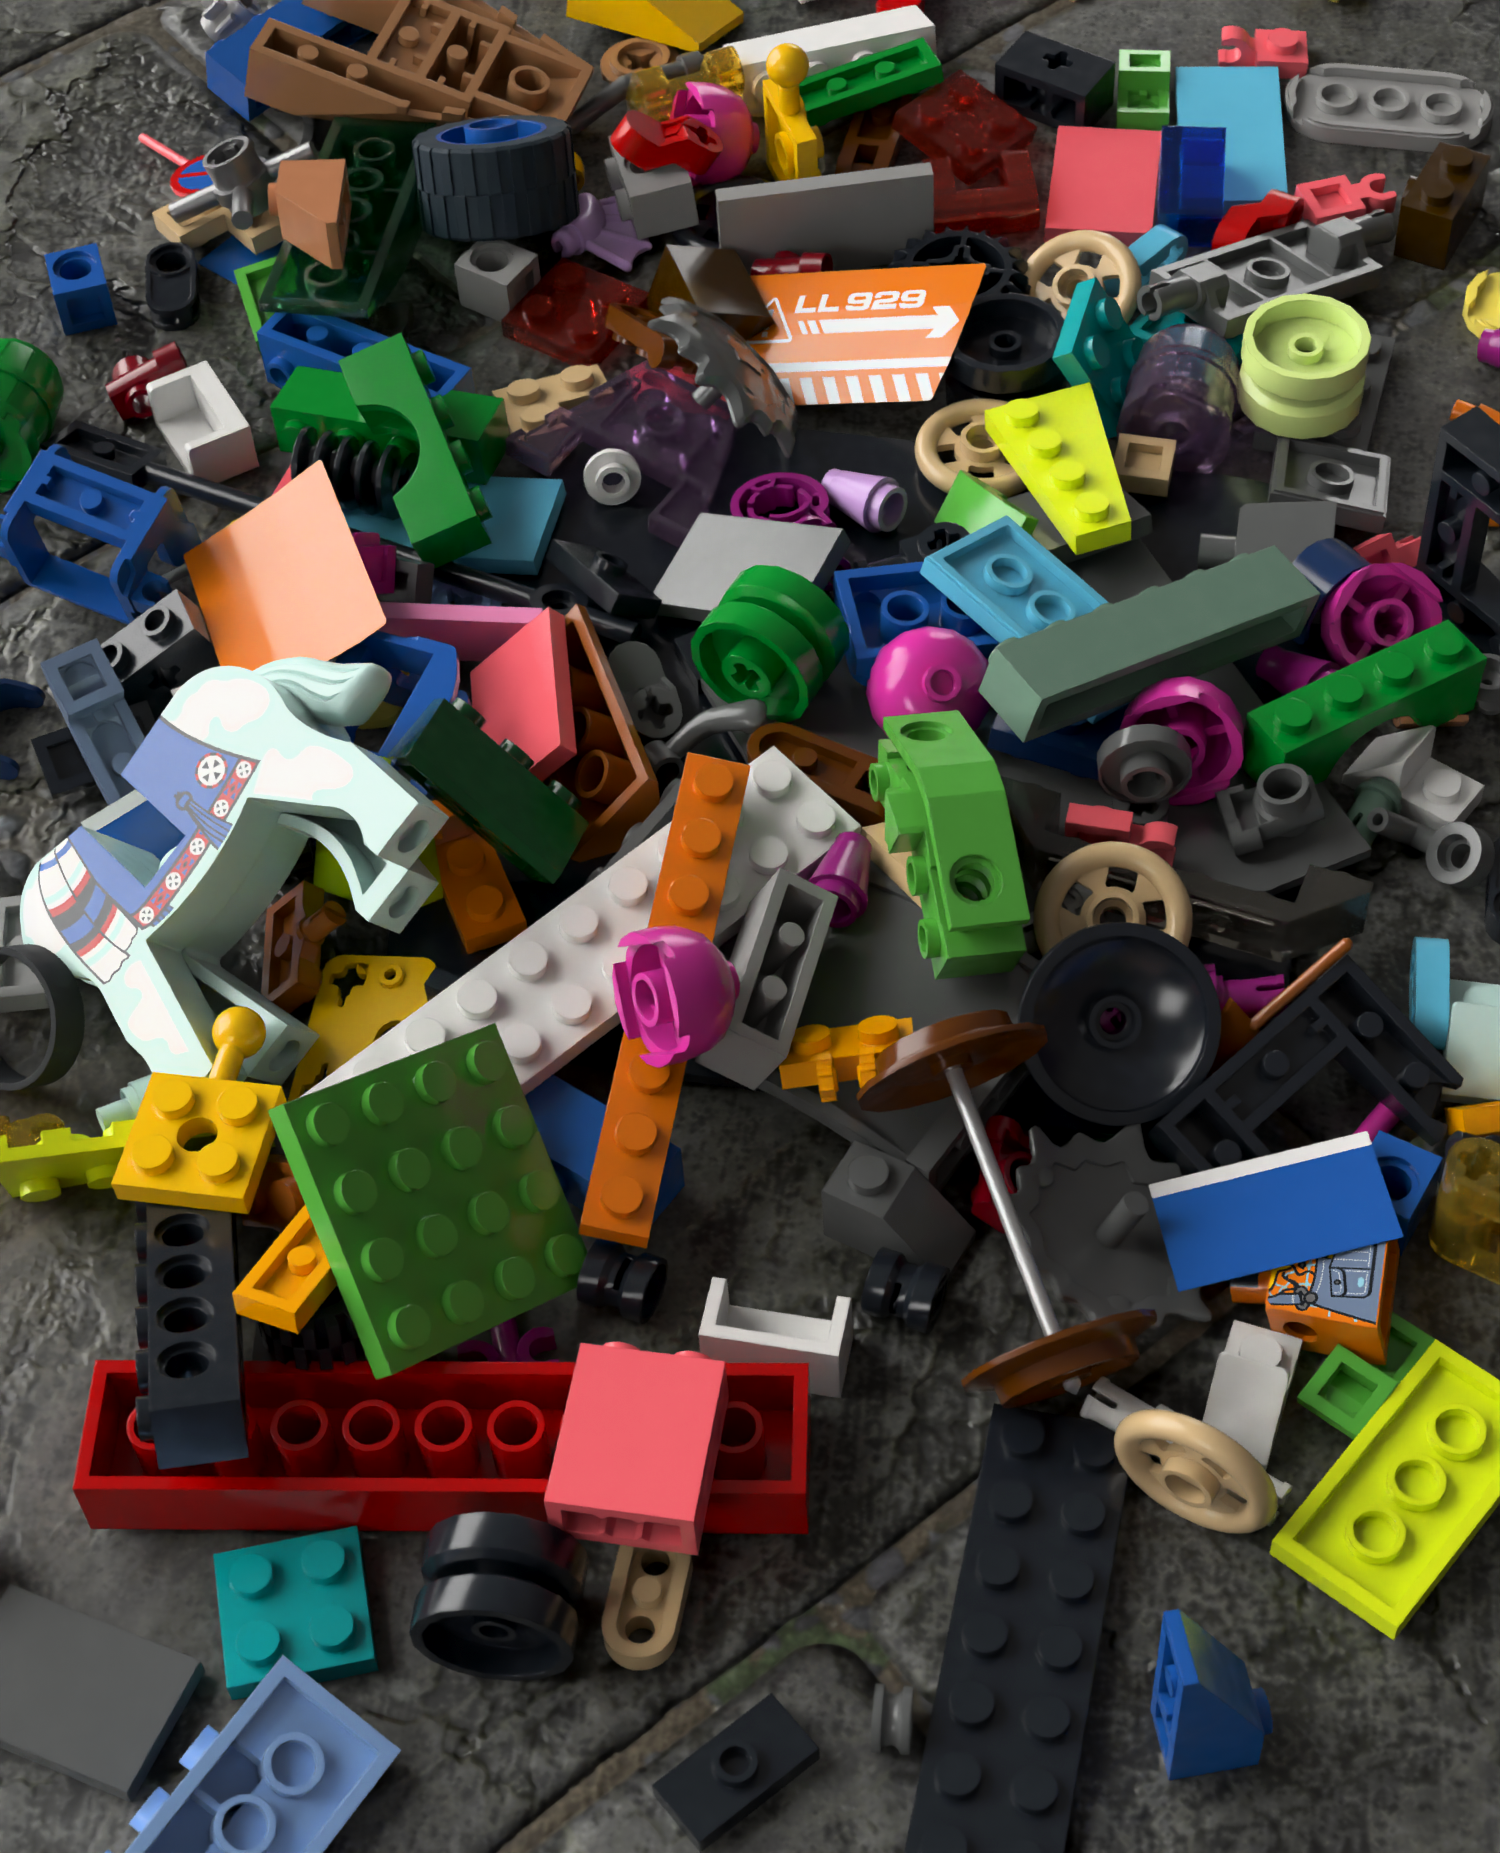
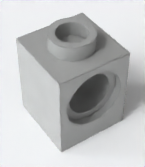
M504 240L477 241L469 250L464 251L457 262L454 263L460 305L511 327L543 296L538 254Z

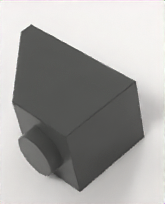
M854 1140L822 1189L824 1235L873 1258L880 1248L885 1247L903 1253L907 1261L920 1266L929 1261L948 1267L950 1269V1281L976 1239L974 1228L916 1167Z

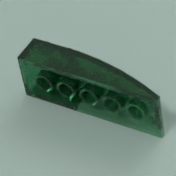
M334 117L319 153V160L346 159L352 207L343 269L329 268L284 239L258 301L261 312L369 319L397 285L422 234L423 228L412 141L418 134L437 127V123Z

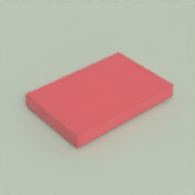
M1058 126L1044 242L1071 231L1095 230L1112 235L1129 247L1152 229L1162 131Z
M547 607L470 672L472 707L487 721L481 730L498 745L505 739H508L522 749L534 761L529 771L541 782L577 754L565 617L561 613Z

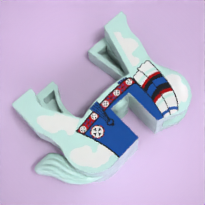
M292 657L267 663L253 671L237 666H218L198 673L184 683L176 692L121 773L123 778L185 835L178 846L171 849L160 861L151 852L80 826L37 862L30 872L24 885L20 903L23 944H35L45 947L64 962L74 978L81 979L90 985L98 987L126 1041L145 1059L151 1072L209 1078L218 1053L212 1038L213 1024L219 1014L235 1006L248 1007L257 1012L263 1019L266 1028V1038L263 1046L255 1055L244 1059L237 1081L244 1082L247 1077L281 1086L320 1037L318 1033L220 965L221 957L244 936L274 899L295 866L308 838L312 837L320 841L338 861L348 881L355 910L368 922L398 934L401 933L439 884L418 857L449 817L382 757L352 743L350 736L344 728L345 726L363 725L387 695L392 682V676L382 666L374 663L340 664L311 657Z

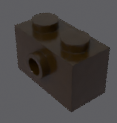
M1439 142L1418 177L1411 175L1405 186L1401 200L1394 256L1445 270L1482 208L1491 160L1490 155L1470 150L1464 146Z

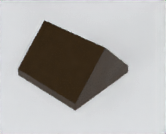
M666 244L644 304V309L664 316L659 310V307L662 305V299L669 296L679 298L716 315L736 330L745 341L775 323L736 250Z

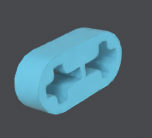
M1158 224L1128 247L1138 262L1142 286L1149 285L1152 269L1185 258L1188 249V239L1183 234L1164 224ZM1120 279L1105 280V291L1108 296L1118 297Z
M1414 937L1409 975V1020L1437 1050H1445L1450 1014L1449 939Z

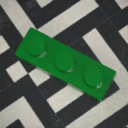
M922 37L806 77L799 84V92L805 105L807 121L810 127H820L840 117L872 109L878 104L907 94H915L927 87L944 82L941 62Z

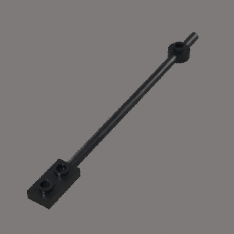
M77 420L41 444V449L45 451L53 444L64 446L68 450L73 462L140 488L147 484L160 488L167 486L174 489L178 494L240 515H245L266 500L168 467L166 450ZM349 527L351 534L354 532H363ZM380 537V544L397 546L396 555L421 561L414 548ZM453 561L434 569L433 580L513 607L543 608V611L550 607L565 616L576 603L586 607L597 635L620 643L639 642L642 635L641 624L589 607L588 595L575 585L552 583L534 589Z

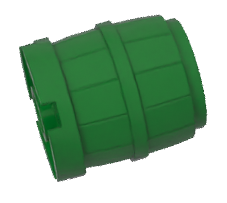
M0 338L1 493L14 489L16 483L23 479L37 457L41 444L51 436L64 394L58 368L49 356L33 344L16 338Z

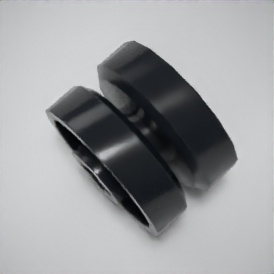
M1017 293L989 294L974 299L945 371L946 404L950 405L958 401L977 398L1010 402L1015 399H1028L1065 389L1066 378L1052 359L1065 321L1056 308L1037 297Z
M475 1512L453 1515L435 1523L427 1535L421 1566L422 1576L426 1585L422 1587L415 1598L409 1629L413 1646L435 1663L456 1672L484 1679L506 1681L545 1679L565 1671L574 1659L579 1627L574 1608L583 1598L588 1569L586 1549L571 1534L547 1522L517 1514Z

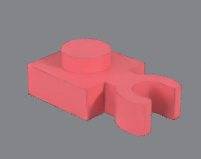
M1382 173L1369 174L1363 177L1360 183L1351 184L1346 175L1297 184L1294 194L1304 200V220L1308 219L1316 225L1342 216L1353 219L1371 213L1376 209H1383L1385 214H1391L1394 212L1397 198L1395 191L1383 193L1386 177Z
M1069 803L1065 821L1063 858L1087 845L1116 841L1144 847L1159 855L1173 867L1176 847L1174 846L1178 826L1162 821L1150 822L1144 826L1133 824L1134 812L1116 810L1101 805L1090 806ZM1110 867V868H1109L1110 870L1123 871V872H1126V871H1127V869H1124V868H1114V867Z

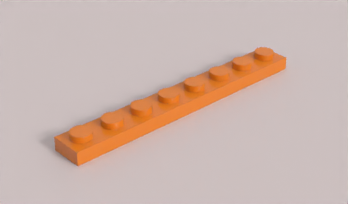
M687 752L647 928L679 926L702 933L713 943L751 765ZM624 1032L580 1221L579 1234L647 1249L687 1061L662 1068L646 1064L639 1055L651 1052L646 1048L641 1037L628 1040Z

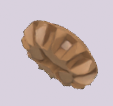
M640 37L621 41L610 47L602 56L600 63L602 80L610 84L621 75L675 62L679 53L673 46ZM670 84L643 92L650 97L655 89L669 90Z

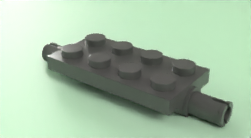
M1376 209L1371 213L1353 219L1342 216L1318 225L1306 219L1152 269L1149 285L1142 286L1138 291V309L1142 315H1149V320L1152 321L1159 320L1176 312L1184 313L1205 327L1209 334L1225 340L1244 333L1247 319L1262 304L1278 297L1307 293L1327 296L1336 300L1350 298L1355 294L1380 285L1384 266L1369 258L1366 248L1392 241L1397 232L1396 220L1390 213L1385 214L1383 209Z

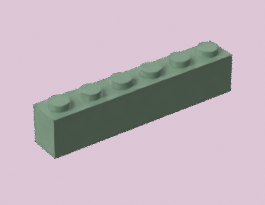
M1275 545L1251 554L1242 553L1229 562L1208 570H1195L1178 581L1161 587L1151 586L1139 595L1115 604L1110 602L1104 603L1092 612L1068 621H1055L1045 629L1019 639L1012 637L1004 640L991 652L988 659L989 665L978 691L1018 738L1025 743L1131 702L1143 688L1164 678L1195 677L1299 637L1321 593Z

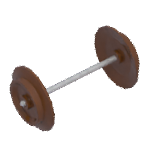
M991 1009L951 1017L899 1039L884 1049L874 1060L878 1075L867 1081L856 1094L862 1110L887 1112L908 1109L954 1096L1044 1337L1002 1354L974 1369L961 1380L965 1392L995 1391L1003 1408H1016L1044 1401L1068 1392L1076 1395L1079 1388L1096 1382L1102 1376L1108 1377L1130 1366L1139 1359L1135 1338L1157 1323V1314L1155 1309H1136L1098 1318L1064 1330L1060 1329L970 1091L971 1088L1009 1072L1033 1057L1048 1042L1047 1032L1044 1025L1030 1022L1013 1024L1006 1011Z

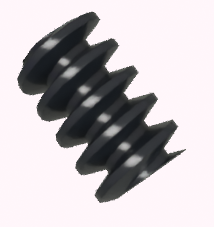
M305 426L301 429L293 447L290 468L292 480L315 462L321 460L340 507L347 510L359 508L360 511L368 515L381 513L383 517L390 520L401 518L393 497L407 484L415 472L418 464L416 452L410 453L405 458L403 464H401L400 448L395 445L386 447L380 459V448L376 441L369 440L365 442L359 453V442L355 436L348 435L344 437L339 445L337 434L333 431L328 430L324 432L318 440L317 431L312 426Z

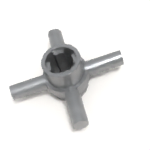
M235 136L226 139L209 150L202 161L213 184L169 203L170 214L176 223H180L221 205L222 207L229 208L232 213L231 221L235 228L240 230L248 229L253 224V217L269 209L268 184L274 183L277 180L280 160H319L318 153L313 143L308 141L266 160V158L257 155L255 143L251 138Z

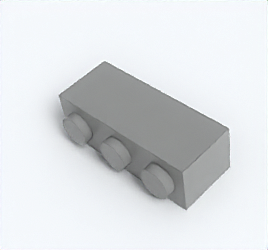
M780 867L749 902L729 960L735 967L740 982V993L735 1002L734 1015L724 1038L711 1050L697 1056L695 1059L696 1063L755 1090L787 1058L838 900L837 895Z

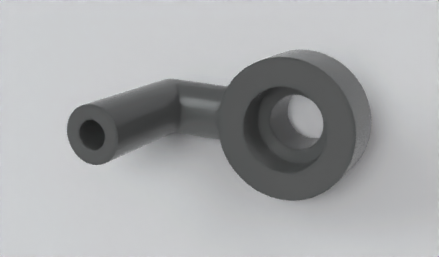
M1381 807L1373 809L1367 817V826L1371 831L1425 853L1426 864L1430 874L1444 884L1458 889L1475 887L1488 876L1493 867L1495 849L1491 838L1483 830L1467 823L1451 822L1436 831ZM1470 850L1468 861L1463 866V857Z

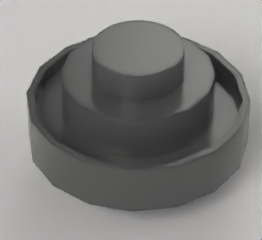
M1139 724L1118 730L1103 741L1097 752L1099 783L1107 794L1123 802L1148 804L1171 798L1184 789L1192 777L1190 745L1182 734L1166 726Z

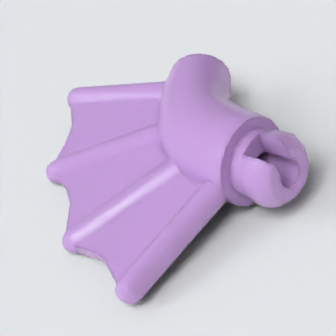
M590 193L579 194L580 214L570 224L560 227L559 230L553 233L551 238L553 250L555 253H558L563 249L561 253L563 258H570L573 255H580L585 251H589L621 270L630 272L635 258L652 249V243L649 241V238L638 240L632 221H621L615 196L597 200Z

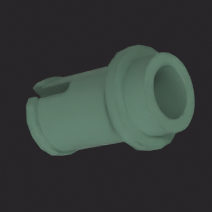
M1372 777L1369 781L1361 782L1354 792L1355 802L1346 813L1370 847L1378 833L1371 831L1367 826L1369 813L1373 809L1381 807L1400 814L1402 808L1400 803L1402 793L1393 782L1383 777Z

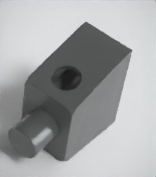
M1337 502L1246 503L1240 507L1237 536L1201 533L1197 569L1208 570L1229 562L1239 554H1251L1273 545L1293 563L1304 549L1316 541L1326 538L1334 539ZM1326 600L1318 609L1312 623L1321 624V612Z

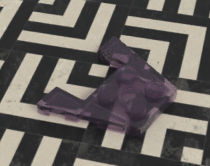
M646 360L590 390L589 399L570 410L559 407L544 415V424L527 433L522 428L511 433L506 438V455L549 477L580 442H585L600 451L614 448L628 452L637 461L641 473L672 489L648 516V532L680 548L701 512H709L738 428L732 422L727 402L718 399L708 410L704 409L692 396V393L698 388L697 386L666 370L651 368Z

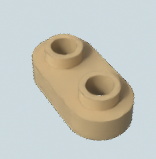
M620 1545L602 1617V1633L608 1654L622 1667L631 1670L652 1669L665 1662L673 1653L677 1644L692 1577L693 1564L690 1554ZM653 1562H663L669 1566L663 1574L657 1576L644 1572V1569ZM640 1628L649 1629L654 1633L651 1639L644 1643H634L628 1639L633 1631Z

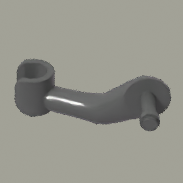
M760 699L743 700L713 707L697 714L667 742L661 740L652 741L644 746V750L654 774L656 775L658 772L660 779L668 785L674 779L682 778L684 764L681 758L708 737L731 731L752 734L761 726L779 722L766 717L767 706L764 701Z

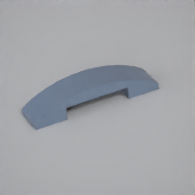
M97 638L41 662V669L59 709L109 806L135 790L121 776V773L145 739L124 699V689Z

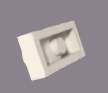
M1433 725L1376 737L1343 774L1342 783L1354 790L1361 782L1369 781L1372 777H1383L1390 780L1402 793L1400 814L1436 831L1451 822H1464L1481 802L1485 786L1431 758L1436 727Z
M1234 1320L1225 1351L1219 1354L1202 1422L1213 1426L1234 1439L1250 1452L1266 1470L1301 1353L1303 1339Z

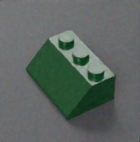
M457 697L451 704L445 698L434 699L386 757L529 879L554 884L562 874L589 825V822L576 812L582 805L581 801L559 782L552 780L546 786L529 771L534 761L513 742L505 739L498 745L484 733L481 728L487 721L464 700Z

